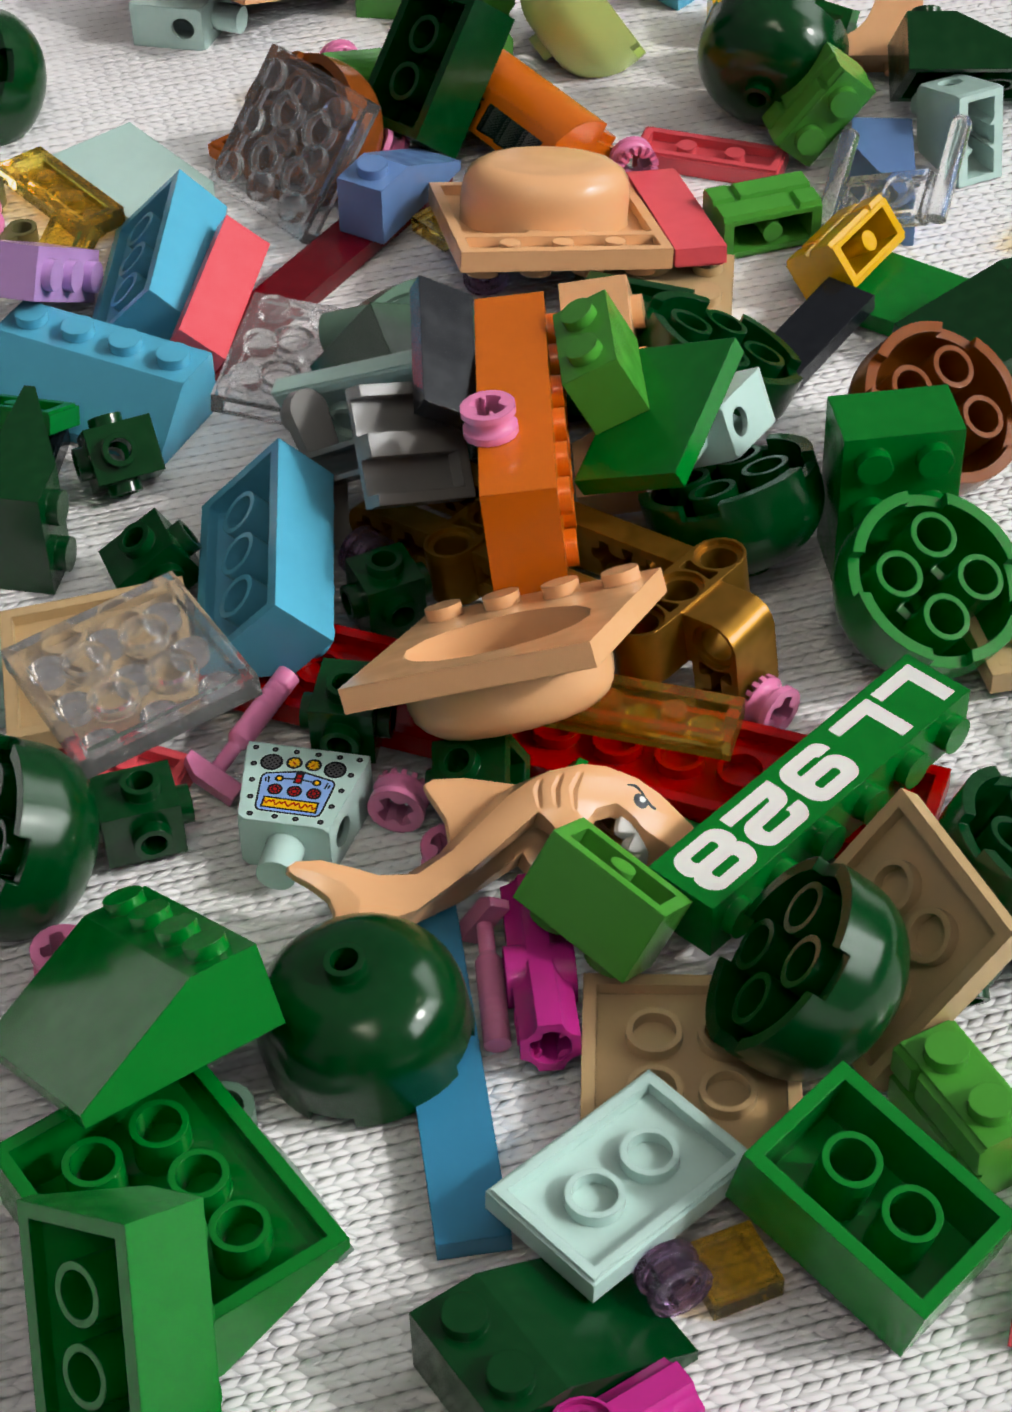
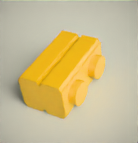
M877 194L862 200L859 204L855 203L838 210L802 245L801 249L797 250L787 260L786 267L806 300L828 277L857 288L905 239V231L886 198Z

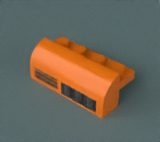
M504 48L468 129L495 151L511 147L557 146L589 150L609 158L614 147L612 144L616 139L615 135L605 129L607 123Z

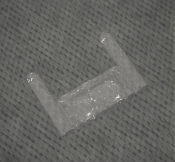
M959 114L952 119L938 172H933L930 168L849 177L860 135L853 128L843 129L839 135L821 198L823 205L821 227L838 210L855 203L859 204L862 200L877 194L886 198L902 228L928 226L929 222L934 224L946 223L973 125L971 118L967 115Z

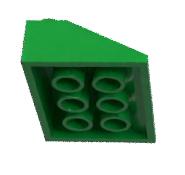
M132 885L118 889L103 899V907L83 916L0 1019V1063L81 1127L87 1129L286 1023L256 943L147 886Z
M207 1065L87 1129L81 1127L59 1109L0 1142V1197L2 1204L17 1225L16 1200L29 1195L149 1185L203 1197L205 1220L208 1227L207 1246L212 1301L215 1308L214 1328L219 1377L224 1375L350 1248V1239Z

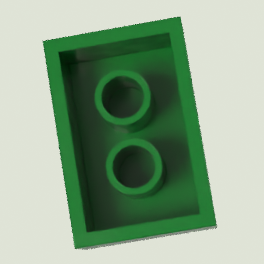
M948 384L827 397L821 474L825 489V504L820 523L817 527V540L831 581L835 561L844 540L852 529L884 499L903 491H908L909 495L922 494L940 498L947 492L959 497L967 428Z
M844 1060L743 1154L725 1193V1196L899 1357L917 1341L991 1263L1012 1234V1209Z

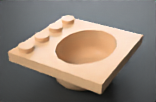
M511 147L492 151L471 162L465 170L463 182H429V205L460 273H466L470 277L491 279L497 277L499 272H519L526 277L544 278L550 276L551 271H572L576 275L587 277L590 270L604 273V270H624L631 275L648 276L654 274L656 269H672L673 246L629 182V176L624 168L605 155L569 147Z
M629 563L603 571L600 574L601 579L579 583L577 575H570L545 582L540 586L542 591L520 595L518 587H510L486 594L482 597L483 603L462 607L460 599H450L432 604L424 609L426 616L337 689L344 713L347 715L406 704L414 723L424 732L448 741H470L500 737L535 729L587 710L600 701L610 690L615 671L613 650L667 593L662 569L659 567L640 571L637 563Z

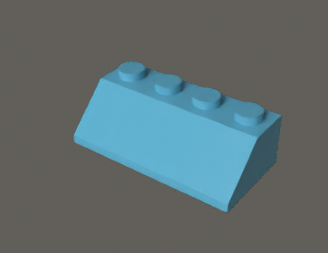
M179 169L116 230L92 318L170 340L214 233L226 216L227 206Z
M22 301L0 322V394L19 396L24 385L35 386L39 399L72 402L75 405H79L80 425L68 429L71 442L77 443V438L82 430L89 429L87 421L94 417L112 412H121L122 419L124 420L149 413L164 464H166L219 406L212 352L191 347L181 342H174L142 333L135 329L96 320L86 315H79L47 306L40 302ZM109 450L110 454L120 456L116 451Z
M277 438L202 506L200 536L202 548L200 549L195 656L198 677L203 680L270 677L279 666H285L296 673L313 658L317 659L323 656L334 642V474L280 438Z

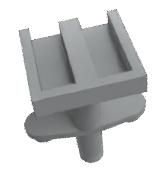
M413 381L359 384L345 389L353 439L340 443L328 405L320 393L313 389L304 388L291 392L284 399L280 409V419L283 426L290 432L298 451L334 474L335 551L346 545L350 535L348 482L361 479L366 511L460 502L476 497L467 442L464 439L463 431L414 414Z

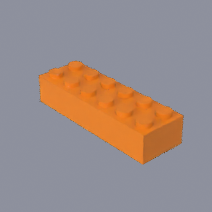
M544 291L474 299L476 393L486 390H500L511 394L515 398L516 413L514 416L518 419L519 426L517 436L510 442L496 447H478L479 500L493 592L510 587H518L520 595L542 591L540 586L543 583L559 577L569 576L568 567L580 566L566 398L567 391L562 386L553 322V315L556 313L546 314Z

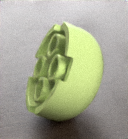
M520 0L523 14L535 32L529 38L531 44L545 61L553 56L563 69L573 75L585 78L612 76L624 71L646 54L640 43L607 0Z

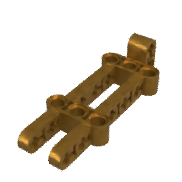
M470 461L476 497L460 502L427 505L452 516L450 519L417 506L366 511L364 500L353 507L349 513L351 529L366 548L373 550L401 541L415 563L422 561L425 564L432 581L433 597L437 602L460 599L462 605H466L493 592L479 500L478 464ZM574 501L580 566L577 567L601 576L600 574L603 571L612 567L637 563L640 571L661 567L667 593L613 650L617 674L620 680L636 687L653 686L668 679L690 660L693 664L696 694L702 706L708 712L739 718L741 715L739 708L743 707L741 701L742 699L750 698L745 693L747 690L754 691L751 686L753 682L756 681L758 683L759 677L762 675L765 677L768 673L777 678L779 676L775 623L767 605L758 596L750 592L747 551L744 545L735 539L722 537L704 540L693 547ZM568 568L569 576L577 575L579 583L597 580Z

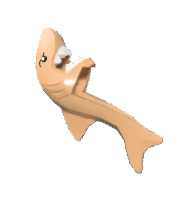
M573 765L547 771L518 784L470 778L433 779L424 784L423 790L445 825L448 843L433 858L407 874L377 875L349 866L323 860L294 862L286 868V875L328 904L332 918L353 913L374 912L401 917L417 924L462 902L517 866L524 874L527 873L552 831L584 817L646 866L657 860L691 832L694 827L657 791L636 777L607 766Z

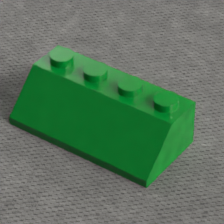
M144 1185L38 1194L17 1199L36 1412H222V1390L219 1383L214 1328L215 1308L212 1301L207 1246L208 1227L205 1220L203 1197Z

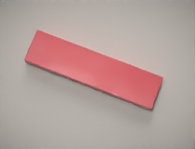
M675 168L626 172L629 176V182L673 246L674 267L686 268L727 263V244Z
M228 215L224 217L214 233L170 341L181 342L191 347L212 352L215 372L226 360L270 243Z

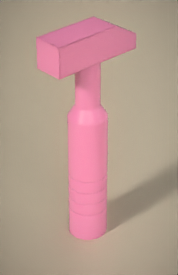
M279 666L269 681H267L230 730L227 744L212 763L192 749L185 757L183 764L192 782L229 807L241 793L242 784L225 772L239 753L247 749L249 741L257 739L278 711V708L281 707L288 695L299 683L298 676L292 670L285 666Z
M488 896L480 897L459 921L462 941L478 944L479 955L475 960L483 1047L488 1052L499 1053L508 1050L512 1046L503 960L496 953L494 927L510 908L509 900Z

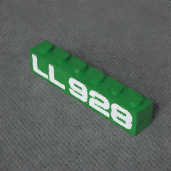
M905 654L648 866L693 901L674 932L709 956L714 954L731 938L738 939L745 935L754 923V920L744 915V913L762 891L777 877L792 866L812 857L820 856L827 862L839 852L845 839L861 825H867L900 788H914L922 780L930 765L943 754H952L959 749L970 729V721L966 719L970 689L909 654Z

